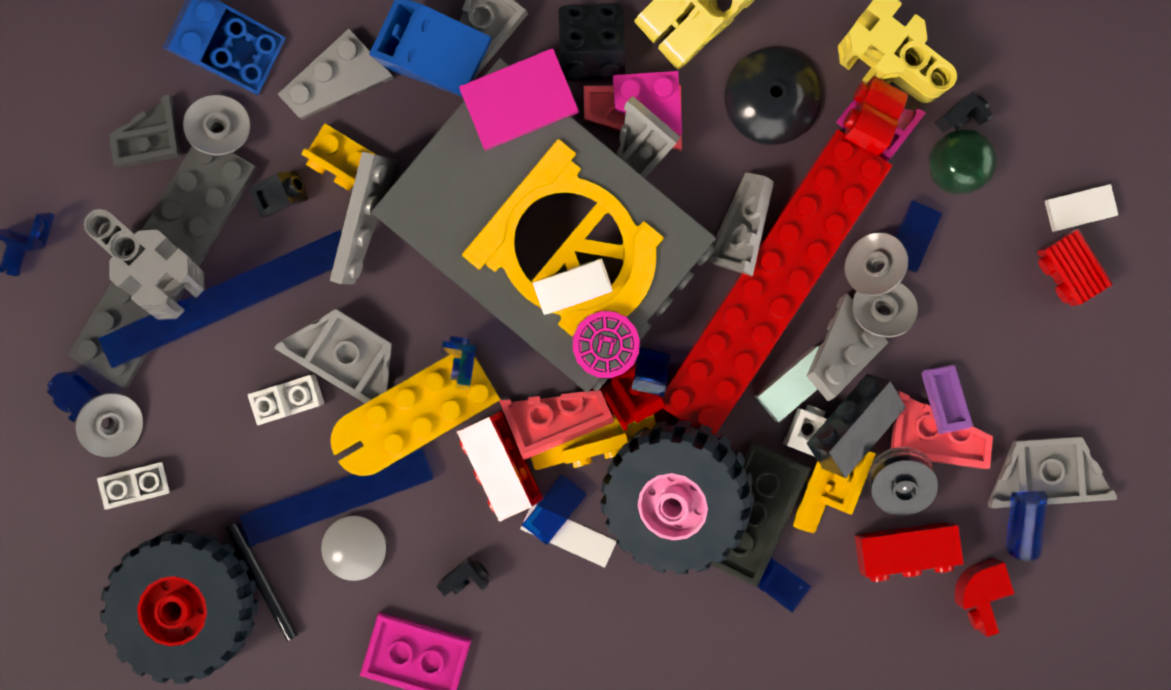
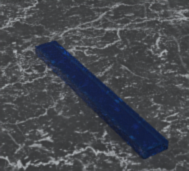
M341 230L202 291L197 298L191 296L178 302L177 304L184 311L177 319L158 320L154 316L149 315L98 338L111 368L115 369L332 271L342 234Z

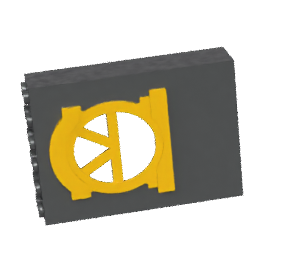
M499 58L486 75L509 65ZM463 101L371 211L374 216L587 393L591 388L597 392L608 378H598L591 375L577 363L572 350V341L578 324L588 315L600 310L615 311L628 318L636 327L639 339H641L652 326L647 322L654 313L658 316L661 315L673 301L669 297L670 293L675 288L678 291L682 290L695 275L690 271L695 263L701 266L715 251L711 244L716 238L570 116L485 151L465 101ZM555 193L578 194L597 202L532 282H530L518 263L514 245L517 224L530 205L542 197ZM609 213L620 229L623 244L616 245L587 240L586 237L601 219ZM575 251L623 260L622 269L615 282L611 285L613 288L612 292L544 315L533 282L555 275L564 264L567 270L579 266Z

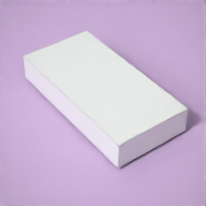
M1111 184L1044 201L1052 232L1118 216Z

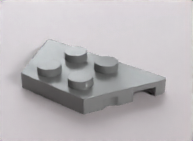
M338 309L332 310L280 341L274 348L363 403H367L387 391L392 342Z
M1083 437L1015 440L1010 447L991 493L988 507L1005 508L1117 500V495L1113 489H1110L1101 473L1103 471L1097 461L1092 459L1090 449Z

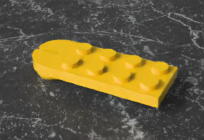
M467 344L343 416L333 428L331 448L336 456L361 441L364 445L362 448L338 462L345 470L352 474L360 476L372 475L500 401V398Z

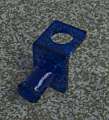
M53 213L37 214L29 237L9 229H0V240L6 244L0 264V272L4 273L7 270V275L20 276L26 250L34 251L45 248L55 216ZM44 223L42 232H41L40 235L38 236L40 227H41V225Z

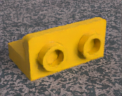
M324 123L308 150L304 148L301 154L308 158L307 166L322 175L325 170L331 172L336 176L333 182L351 191L354 186L362 152L374 153Z

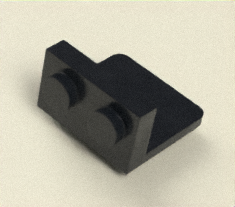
M620 4L561 6L558 10L560 67L565 79H613V75H624L625 35L623 7Z

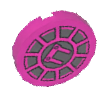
M600 310L588 315L578 324L573 334L572 350L577 363L587 373L598 378H613L624 374L634 365L639 354L640 339L636 327L627 317L615 311Z

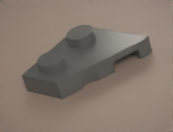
M169 94L161 97V103L147 113L141 111L132 118L129 124L122 125L109 134L113 165L117 169L181 157L174 101Z

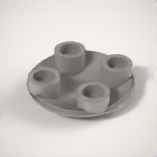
M346 516L334 522L327 529L322 540V557L328 569L336 576L351 581L362 580L373 575L382 565L386 555L387 539L380 528L371 520L361 516Z

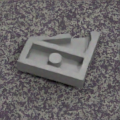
M632 96L624 107L626 115L624 125L621 127L619 138L621 146L617 150V156L645 178L681 137Z

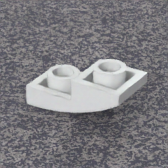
M602 258L533 282L544 315L613 291Z
M316 374L248 394L257 425L325 405Z
M163 462L97 478L105 510L170 493Z

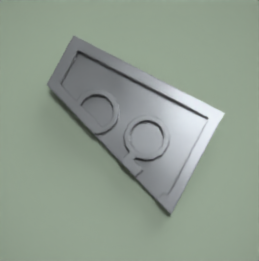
M847 293L839 299L836 306L838 308L837 312L828 324V333L825 340L819 345L807 373L808 379L827 401L835 398L889 343L885 337L870 334L857 323L852 311L853 300Z

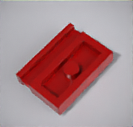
M638 362L631 366L624 374L610 378L612 382L605 386L602 385L600 388L624 431L629 429L627 425L633 421L639 423L666 407Z

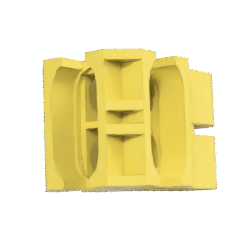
M653 0L637 16L634 22L654 44L662 39L673 27L676 28L659 45L658 49L679 70L710 40L727 28L735 20L734 18L755 0H732L730 9L725 12L719 9L717 0ZM689 11H691V13L688 15V17H687L683 22H681L680 20H681Z
M873 0L839 43L840 64L850 70L859 58L871 67L862 79L863 82L867 83L873 76L888 84L892 81L921 103L934 101L954 86L957 80V73L953 65L925 44L928 40L925 20L915 14L905 27L892 17L902 5L900 1Z

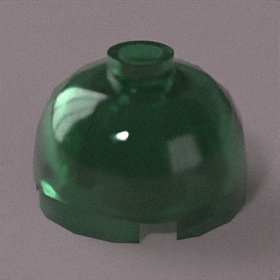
M961 129L948 133L934 144L929 154L932 171L930 174L939 188L950 194H969L978 191L991 180L996 170L997 155L994 146L985 135L975 130Z

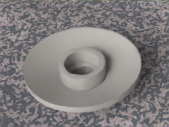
M210 95L200 98L188 108L183 119V129L187 140L195 149L209 155H225L234 152L245 143L250 132V119L247 111L238 101L223 95ZM216 127H221L224 129L220 133L212 132V130Z
M873 233L861 238L852 246L845 260L847 281L856 291L868 296H879L893 290L903 280L908 268V254L904 245L896 237L886 233ZM884 263L883 269L880 272H876L877 266Z
M900 283L890 292L879 296H868L856 291L852 301V311L855 320L865 331L875 336L890 338L904 334L913 326L918 315V305L912 292ZM879 310H883V311H885L888 315H882V314L878 313V311H879Z
M105 393L92 398L82 407L76 420V434L81 445L90 453L101 457H114L127 452L136 444L143 429V417L137 404L127 396L118 393ZM111 417V424L108 427H102V420Z

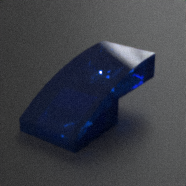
M771 557L757 588L794 613L812 586Z

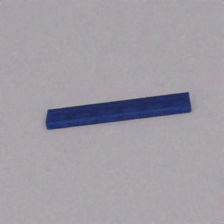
M423 448L406 455L375 474L367 476L352 474L243 514L240 518L250 546H254L434 479Z

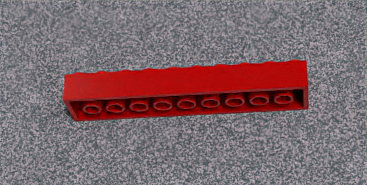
M838 129L829 137L760 242L753 276L743 273L738 275L659 395L666 406L663 409L680 420L690 421V426L700 428L701 424L712 428L710 433L716 435L893 165L868 150L846 140L844 133Z

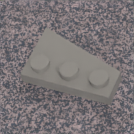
M514 0L465 1L460 22L493 38L474 79L528 15L526 9Z
M348 29L281 90L278 95L303 120L337 105L339 101L368 91V88L379 83L388 82L394 79V77L382 64L369 55L370 51Z
M745 172L712 246L715 248V251L706 261L716 266L753 276L774 181L766 176Z

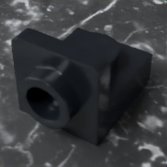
M971 92L959 100L935 124L942 132L952 127L957 131L972 117L981 125L988 122L993 117V114L989 111V103L982 96Z
M296 171L276 173L249 188L261 218L270 217L293 204L303 203L308 200L304 183Z
M468 557L439 580L436 587L444 597L451 591L456 595L470 583L467 578L471 577L483 591L488 587L489 581L486 577L489 576V573L480 561L476 560L473 562Z

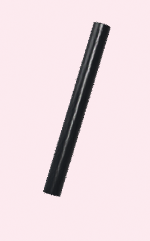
M238 521L231 524L226 529L242 559L248 566V570L286 642L295 638L298 634Z

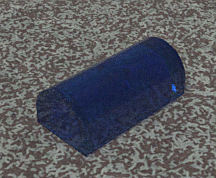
M1045 491L1012 492L1006 549L1011 556L1017 559L1035 560L1042 554L1048 496Z

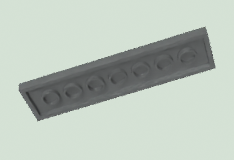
M192 146L142 230H159L173 245L183 251L200 267L258 167L233 152L225 155H209L200 152ZM111 281L67 356L121 388H128L168 319H156L136 304L128 293ZM185 288L173 299L177 304L185 292Z

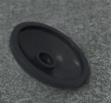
M781 48L760 49L740 60L730 73L724 91L725 108L731 123L746 138L765 145L788 143L805 133L816 119L821 104L820 83L812 67L796 53ZM772 87L779 88L781 96L778 98L773 97L770 94V89Z

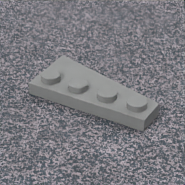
M362 152L330 281L339 284H355L363 268L362 262L378 220L371 211L388 192L399 160Z

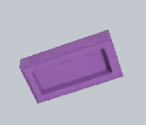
M949 365L924 370L921 375L938 433L945 434L973 427L956 366Z

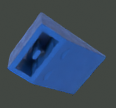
M185 0L162 48L218 77L259 95L286 37L218 0Z
M394 0L369 55L390 71L463 97L459 86L474 80L493 38L423 4L411 0Z

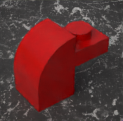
M993 558L974 564L960 575L955 586L954 596L956 604L964 610L971 608L967 613L973 629H978L986 637L1000 633L990 602L1015 594L1005 562Z

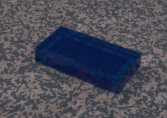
M910 201L895 236L907 251V270L913 273L918 272L943 214L916 201Z
M639 347L631 389L664 397L671 355Z
M561 474L543 497L544 499L538 503L523 522L522 526L544 544L548 545L587 493Z

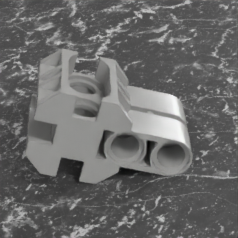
M103 209L93 210L86 216L84 229L87 234L113 256L109 260V279L117 287L128 293L136 304L156 319H177L183 313L184 309L173 300L183 288L188 290L195 298L204 291V271L183 251L173 245L159 230H141L134 234L110 212Z

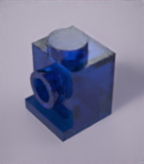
M76 371L60 372L47 384L49 388L47 393L54 398L53 403L60 410L66 413L71 412L68 419L72 422H76L80 410L89 400L102 394Z

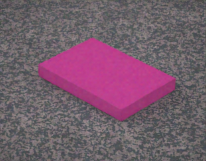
M553 48L459 86L485 151L579 113Z
M379 612L360 676L406 690H457L472 639Z

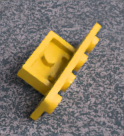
M613 414V423L532 456L534 469L540 470L564 462L565 464L573 463V467L576 468L592 463L591 457L604 454L605 459L615 457L619 449L628 442L627 439H632L637 431L644 427L649 429L654 427L656 424L654 415L647 417L639 423L633 421L627 425L629 429L624 431Z
M869 451L847 478L824 470L817 461L813 474L808 479L803 500L796 510L793 527L815 533L826 505L852 515L875 453Z

